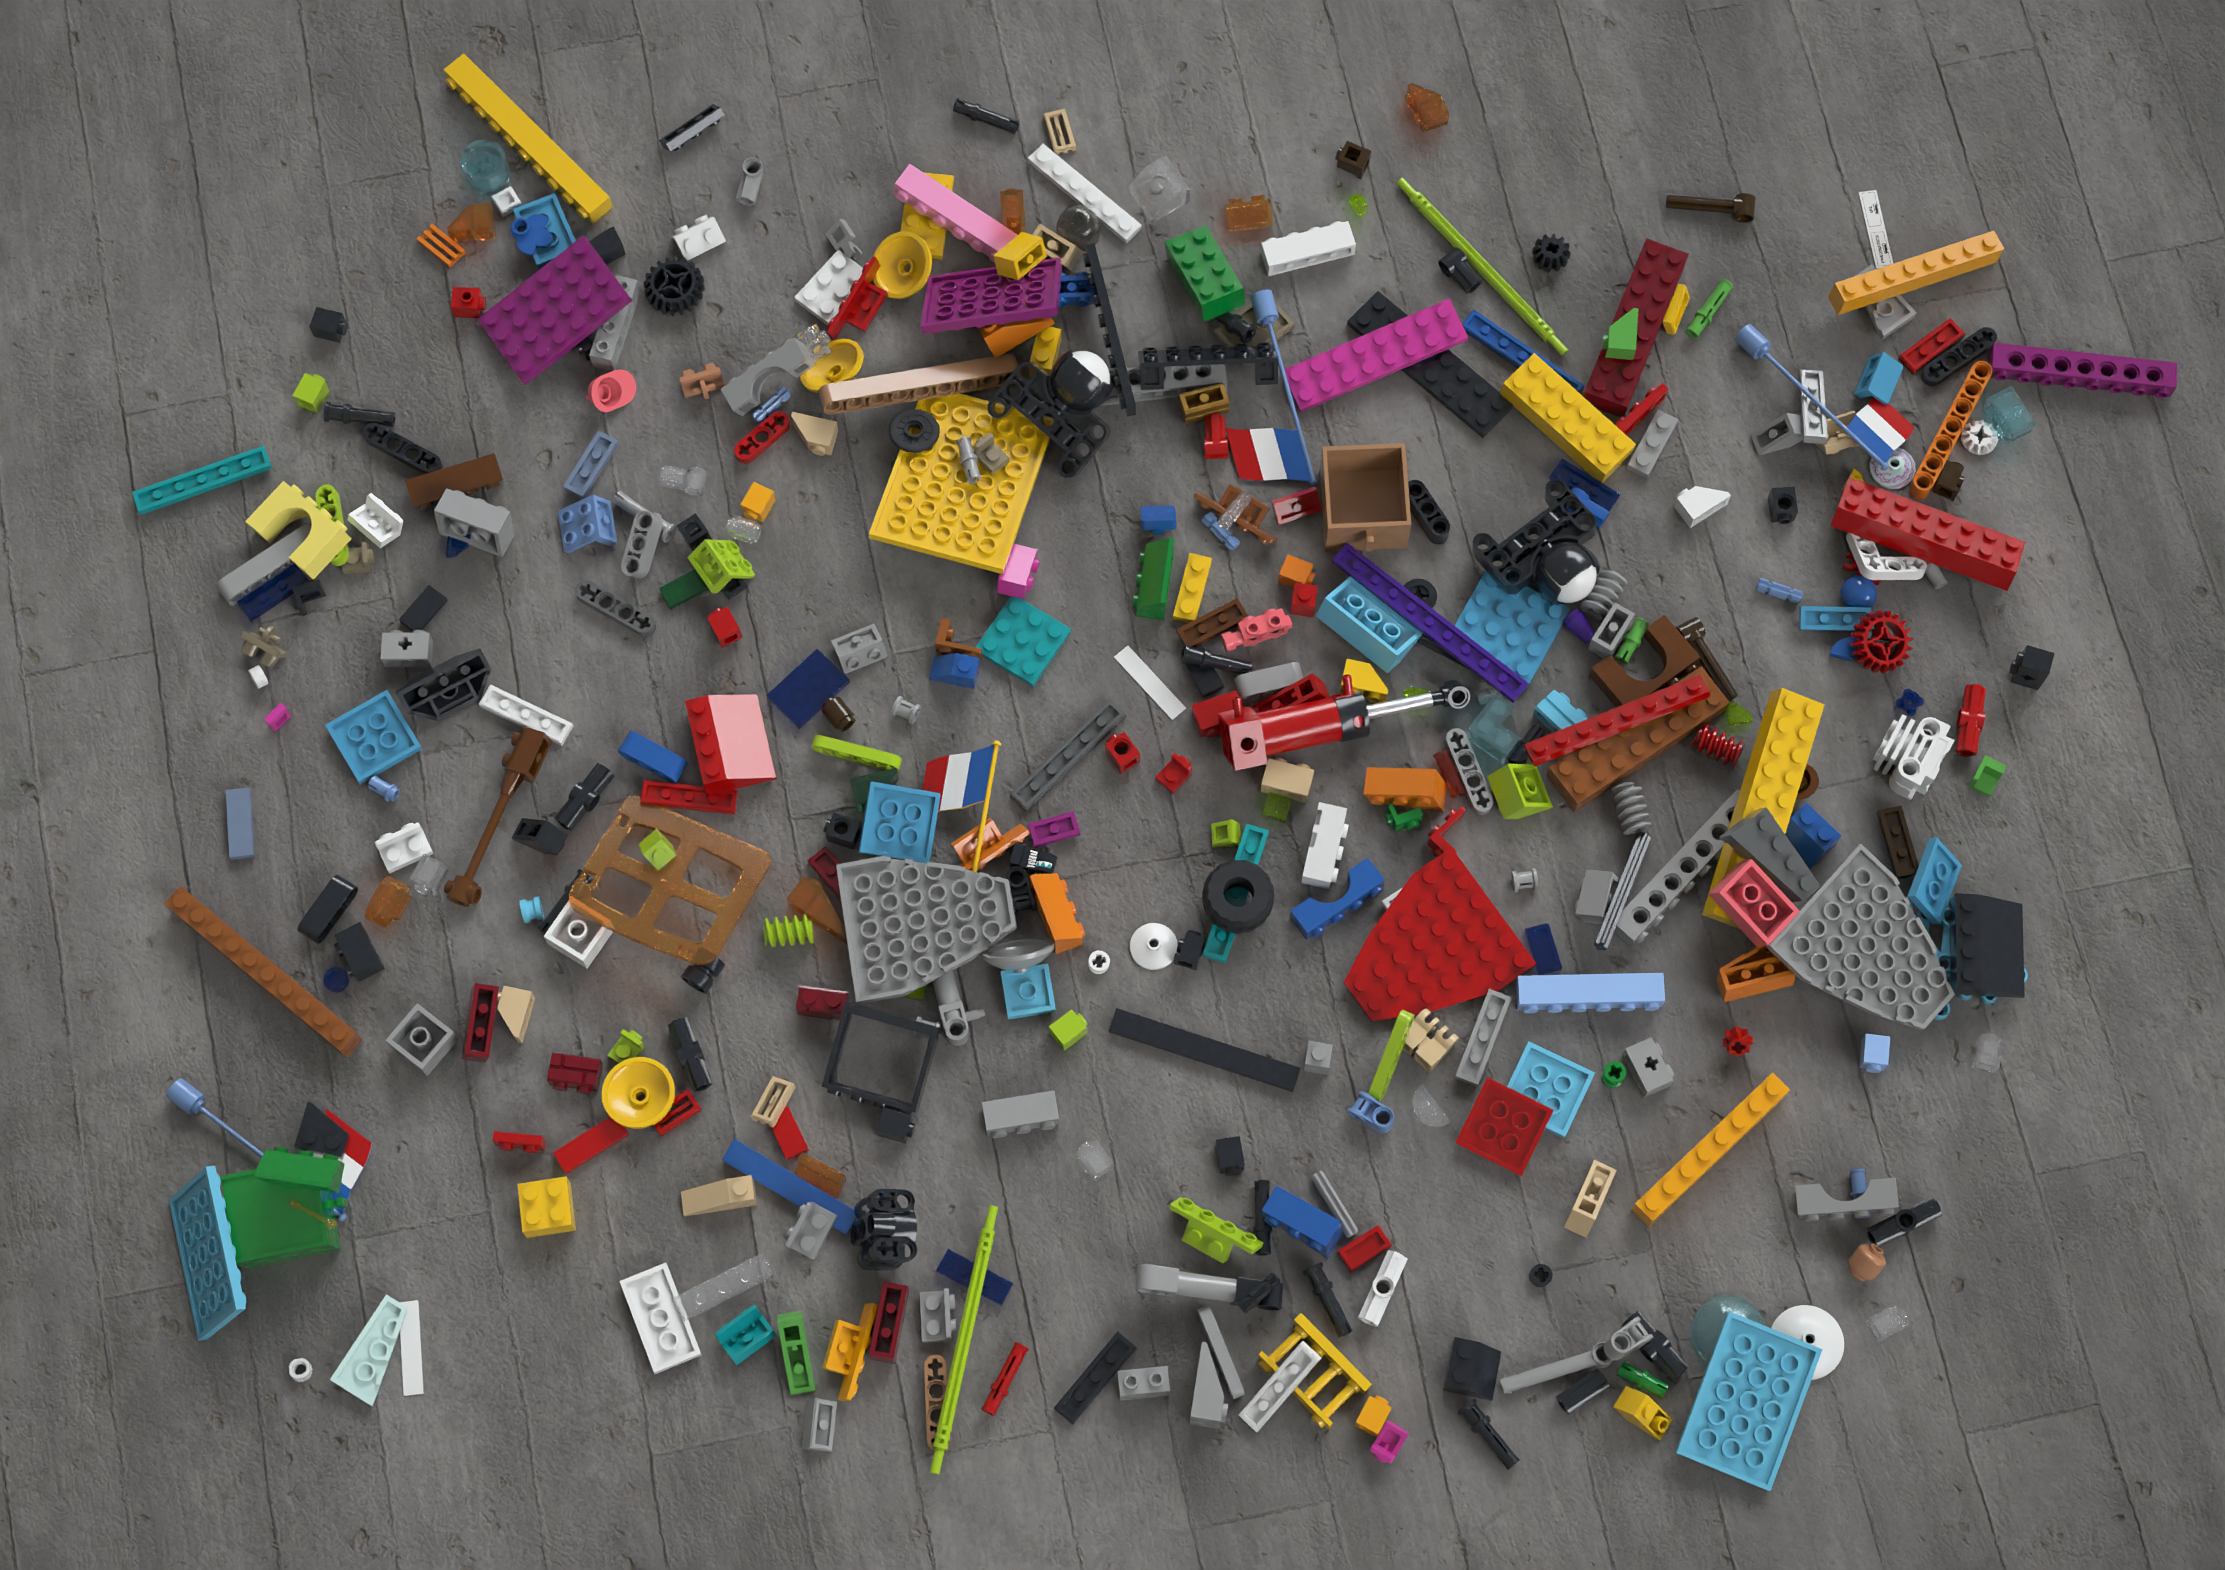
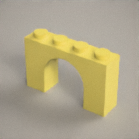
M283 481L245 522L270 544L289 523L301 518L311 519L312 526L308 537L289 558L298 568L314 580L351 540L345 532L348 528L339 520L333 522L331 520L333 516L324 508L321 510L317 509L318 504L309 496L304 498L302 496L304 493L295 484L290 487Z

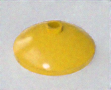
M907 231L897 232L888 236L881 242L874 253V257L878 259L881 266L873 281L875 286L885 290L890 298L905 299L915 295L927 282L932 268V256L927 243L920 236Z
M838 339L820 346L810 355L815 366L800 376L801 382L807 390L818 393L820 387L825 384L853 380L858 374L864 359L861 347L857 342L850 339Z
M634 1057L620 1062L608 1073L602 1086V1102L608 1115L616 1123L633 1129L646 1128L658 1123L670 1111L675 1098V1084L669 1071L658 1061L646 1057ZM639 1095H645V1098L642 1101H638L637 1097Z

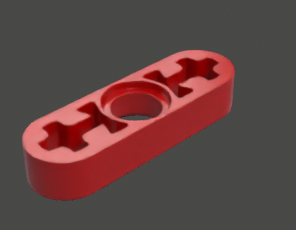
M781 411L774 412L735 445L736 459L740 463L748 464L762 454L789 430L790 421L788 415ZM778 420L781 422L783 420L784 425H776L775 421ZM759 433H766L769 438L765 442H758L756 436ZM741 449H749V455H741Z

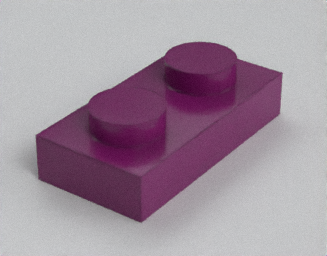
M1074 811L1028 824L1034 848L1080 836Z

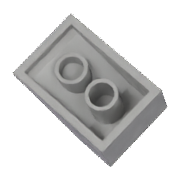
M1202 1342L1190 1424L1219 1429L1220 1422H1226L1228 1404L1223 1403L1224 1394L1206 1342Z

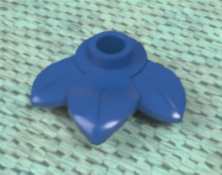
M533 214L527 219L517 218L511 224L510 232L517 239L518 249L524 254L532 256L535 253L536 246L546 247L553 243L551 233L544 228L549 221L547 216ZM521 228H525V229H526V230L523 231V232H518L519 229H521Z

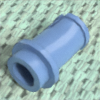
M373 776L368 783V789L383 796L387 802H393L399 796L400 789L397 788V785H390L377 776Z

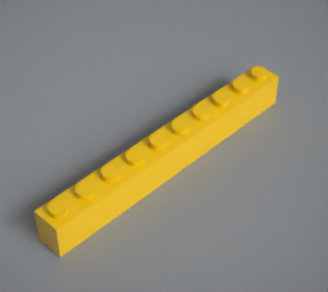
M464 53L443 69L446 75V84L452 90L456 89L460 93L461 99L467 105L470 103L474 106L476 114L481 119L485 117L489 121L488 124L495 133L500 132L509 147L514 146L522 160L525 162L529 161L532 164L533 170L539 176L543 175L547 179L548 185L554 191L558 189L562 193L563 200L568 205L573 204L582 219L585 220L587 218L593 224L613 208L610 197Z

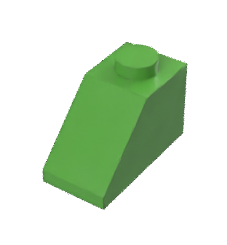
M1633 308L1609 327L1608 334L1603 335L1602 349H1606L1605 358L1633 360L1636 351L1638 308Z

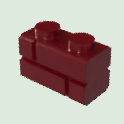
M800 985L796 1011L798 1015L831 1020L835 1018V1020L840 1021L844 1004L849 1002L850 998L846 991Z
M552 1052L547 1081L549 1085L553 1086L552 1089L558 1091H567V1088L577 1089L576 1092L581 1094H591V1091L598 1092L603 1063L598 1058Z

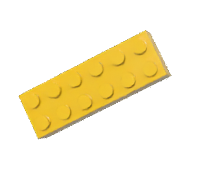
M1535 353L1502 385L1500 394L1599 484H1602L1632 454L1636 446L1628 436Z

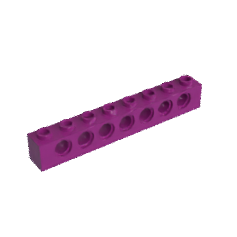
M1993 343L1988 356V363L1992 367L1991 377L2000 381L2010 379L2017 380L2020 383L2037 382L2045 386L2055 384L2063 385L2066 388L2083 387L2091 391L2101 389L2109 390L2111 393L2128 392L2136 396L2145 394L2155 395L2157 398L2171 397L2177 388L2178 363L2003 343ZM2009 362L2015 363L2018 367L2012 366ZM2032 365H2037L2040 369H2036ZM2055 367L2061 368L2063 372L2056 370ZM2078 370H2083L2086 374H2082ZM2101 372L2107 373L2109 377L2102 375ZM2124 375H2129L2132 379H2127ZM2147 377L2154 379L2155 382L2148 380Z

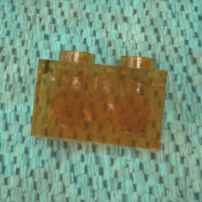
M1264 195L1252 196L1251 201L1243 202L1242 198L1229 199V204H1224L1228 231L1273 226L1271 200L1265 199Z

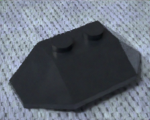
M479 648L457 655L414 677L400 688L396 694L407 714L440 721L480 700L492 669Z

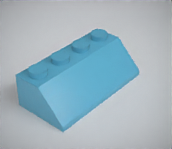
M1351 576L1325 597L1316 614L1317 618L1386 673L1390 672L1401 662L1422 635L1419 630Z

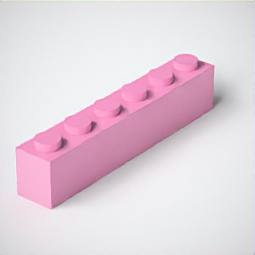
M911 164L908 165L895 182L893 194L899 201L908 203L919 214L931 218L937 226L946 228L957 239L966 241L975 251L987 255L993 263H995L993 255L1017 236L1016 233Z

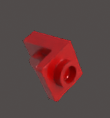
M1174 753L1171 756V761L1157 774L1155 780L1170 793L1174 794L1192 775L1191 762L1185 756H1178Z

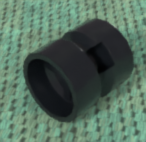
M700 948L692 958L694 965H689L680 977L694 989L707 994L713 985L712 977H718L725 964L715 955Z

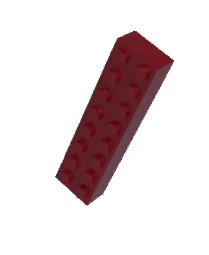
M1646 238L1612 322L1614 324L1633 308H1638L1635 355L1633 360L1605 358L1606 349H1601L1583 397L1596 409L1620 418L1622 416L1625 417L1663 323L1662 321L1685 268L1689 253Z

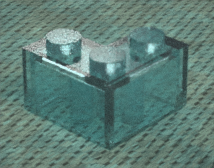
M1495 693L1470 725L1466 735L1470 742L1502 764H1505L1508 757L1511 756L1518 746L1520 737L1504 727L1511 718L1515 706Z

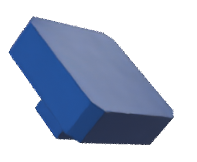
M1175 506L1141 507V529L1144 531L1153 530V535H1164L1165 530L1176 529Z

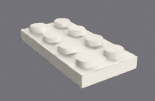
M667 1263L620 1281L655 1374L702 1355Z

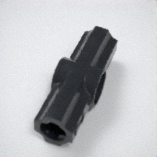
M597 763L584 781L578 782L573 787L568 797L569 800L554 817L555 821L566 830L572 831L585 813L591 812L598 804L600 794L614 778V774L604 765Z
M687 1017L676 1019L668 1024V1028L676 1046L675 1052L680 1065L686 1072L693 1092L708 1089L713 1084L706 1069L705 1058L698 1040H695Z
M1930 1197L1866 1229L1868 1238L1872 1244L1880 1247L1941 1217V1208L1937 1200ZM1899 1217L1906 1218L1909 1221V1227L1901 1226Z
M1636 1311L1621 1326L1623 1327L1636 1317H1640V1323L1648 1334H1652L1654 1338L1639 1348V1350L1647 1360L1655 1363L1668 1379L1673 1382L1689 1367L1671 1348L1672 1345L1667 1337L1659 1330H1655L1642 1314Z

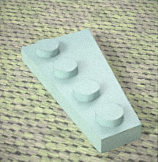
M386 1294L330 1380L373 1407L408 1308Z

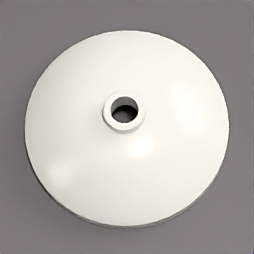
M1800 1305L1789 1308L1777 1317L1771 1327L1803 1342H1806V1336H1811L1814 1340L1811 1345L1823 1349L1812 1380L1822 1378L1831 1373L1843 1356L1844 1338L1840 1326L1829 1313L1818 1307Z

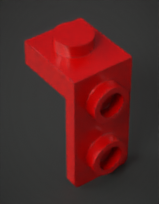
M1463 806L1458 811L1453 809L1446 816V822L1441 827L1436 825L1428 834L1430 837L1427 845L1433 849L1432 853L1435 857H1438L1452 847L1442 836L1464 816L1466 809Z

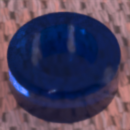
M333 967L326 971L323 982L329 991L338 993L347 988L349 977L342 968Z

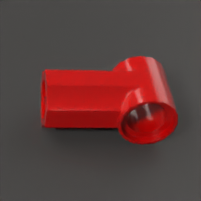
M1219 413L1205 416V460L1228 459L1225 416Z

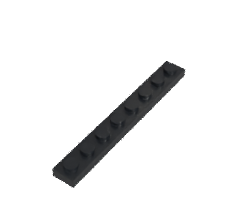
M1095 243L1086 245V254H1083L1085 268L1089 267L1091 274H1088L1090 288H1095L1096 294H1093L1095 308H1100L1101 314H1098L1100 328L1104 327L1106 332L1103 335L1105 348H1110L1111 355H1108L1110 368H1115L1116 371L1113 379L1115 388H1120L1121 396H1118L1121 410L1125 409L1126 415L1129 417L1136 415V404Z

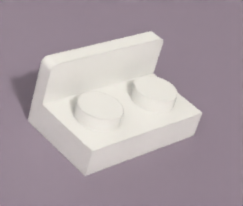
M419 823L406 824L400 831L393 834L386 833L379 840L375 841V845L389 874L433 854Z

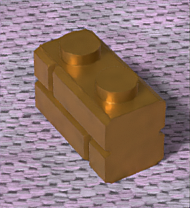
M1223 383L1179 394V408L1185 424L1204 420L1205 416L1212 413H1219L1220 415L1229 413L1230 402Z

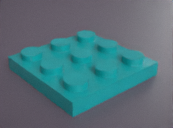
M1011 596L976 648L982 649V657L1034 687L1071 634V628L1021 598Z

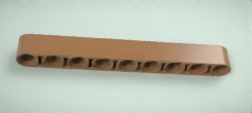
M1012 354L1000 355L997 358L993 356L829 383L820 387L818 394L826 414H839L1001 387L1018 367V362Z

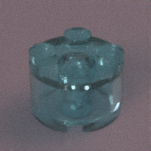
M477 140L465 148L464 154L461 157V167L468 184L480 194L496 191L508 183L510 168L505 152L499 144H494L487 140Z

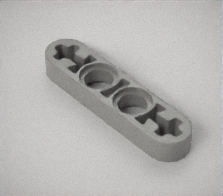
M1459 728L1451 729L1447 733L1445 744L1472 810L1478 815H1486L1492 809L1493 797L1466 733ZM1455 735L1457 738H1461L1460 751H1458L1456 742H1451ZM1461 756H1468L1472 763L1465 767L1459 764L1458 759ZM1477 777L1480 780V785L1475 788L1470 787L1467 784V779ZM1480 791L1482 801H1487L1486 808H1483L1482 805L1477 806L1479 801L1477 793Z
M1207 1305L1197 1309L1200 1322L1232 1399L1244 1396L1245 1393L1210 1306Z

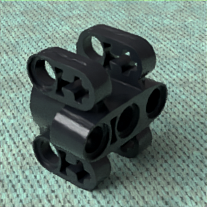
M876 1189L868 1197L856 1203L854 1213L858 1220L851 1227L850 1239L853 1246L861 1248L856 1260L859 1267L863 1270L892 1271L899 1268L902 1263L912 1260L917 1255L915 1198L909 1190ZM899 1195L907 1198V1208L900 1206L897 1201ZM867 1205V1208L870 1209L868 1213L862 1210L863 1206ZM905 1244L909 1246L911 1251L909 1257H905ZM868 1253L869 1256L873 1259V1261H871L870 1264L868 1259H864V1256Z

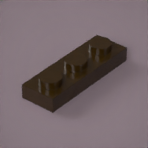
M1902 805L1878 810L1877 816L1894 875L1897 879L1915 876L1919 864Z

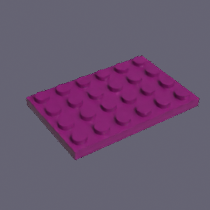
M583 235L477 320L521 382L527 385L633 300L589 240Z
M1061 257L1042 260L1019 280L998 275L996 267L929 276L921 320L922 334H936L948 330L958 331L969 327L980 328L985 325L1028 321L1034 318H1050L1058 315L1062 275Z

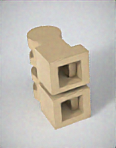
M1425 1008L1414 1019L1403 1050L1409 1056L1415 1052L1413 1059L1430 1073L1457 1043L1459 1037L1453 1034L1448 1039H1443L1449 1030L1445 1025L1435 1032V1036L1432 1039H1429L1427 1035L1435 1031L1440 1020L1436 1017L1430 1023H1426L1425 1021L1431 1012Z

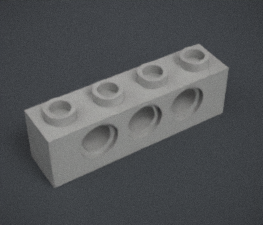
M617 275L615 277L633 301L598 328L589 354L593 367L608 371L616 370L641 294L638 280Z

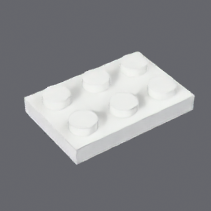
M838 250L794 297L795 301L828 326L832 318L835 319L841 302L847 299L851 293L850 289L854 281L859 280L863 268Z

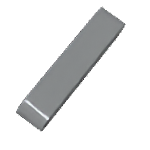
M308 523L301 526L220 579L216 587L230 606L237 605L294 568L296 564L289 556L308 537L312 524Z

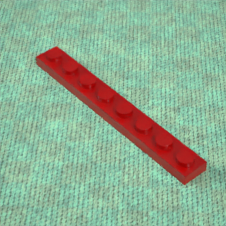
M1697 675L1524 744L1525 750L1535 767L1711 697L1710 691L1701 675Z

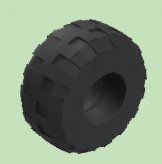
M1230 860L1220 864L1210 872L1204 883L1202 891L1203 908L1210 921L1221 930L1234 934L1251 932L1261 926L1272 911L1274 888L1270 877L1260 866L1246 860ZM1243 887L1250 892L1252 900L1245 906L1237 907L1229 904L1224 898V894L1230 888Z

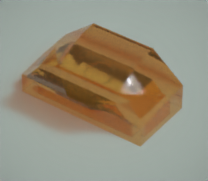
M387 876L380 882L372 896L365 913V918L388 929L391 922L400 920L412 899L409 893L410 886Z

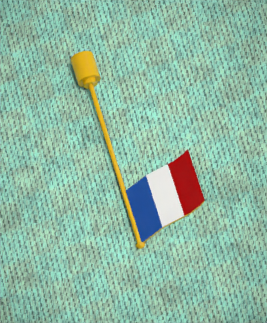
M997 740L992 743V746L970 753L943 756L929 761L926 765L922 790L941 793L938 812L963 809L984 802L973 872H977L998 748L1001 746L1000 741Z

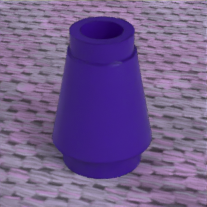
M1578 609L1563 620L1566 624L1565 627L1585 644L1595 635L1586 616Z

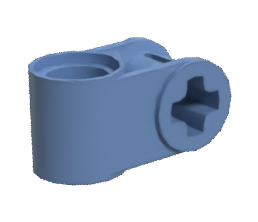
M1359 1091L1356 1102L1352 1108H1348L1346 1111L1348 1115L1378 1133L1389 1132L1394 1124L1393 1111L1366 1092ZM1384 1115L1390 1121L1387 1124H1380L1376 1118Z

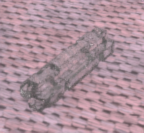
M1241 492L1237 496L1238 499H1235L1227 508L1225 514L1219 518L1218 525L1225 530L1229 529L1232 522L1243 512L1244 507H1247L1250 503L1251 496L1246 492Z

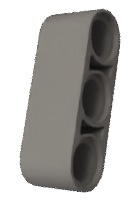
M640 511L636 514L621 562V570L625 575L641 579L648 574L663 524L659 515L649 511ZM650 517L651 523L646 527V521ZM644 540V547L640 550L639 544ZM637 562L638 568L633 572V565Z
M1292 662L1241 674L1234 681L1242 703L1266 699L1304 677L1300 663Z

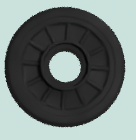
M919 409L905 410L897 414L889 426V436L893 444L899 449L910 453L928 450L936 443L940 433L936 419L928 412ZM912 427H917L920 429V433L912 435L908 430Z

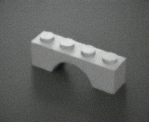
M796 338L788 339L777 350L767 353L760 362L747 367L743 374L730 379L726 386L721 388V391L731 409L735 413L744 416L761 404V388L770 376L779 372H787L798 378L815 366V363L801 341Z
M1896 1178L1870 1180L1864 1194L1852 1201L1833 1199L1824 1191L1821 1184L1795 1186L1799 1218H1804L1805 1222L1819 1221V1217L1829 1216V1220L1844 1219V1215L1854 1214V1218L1869 1217V1213L1879 1212V1216L1894 1215V1211H1899Z

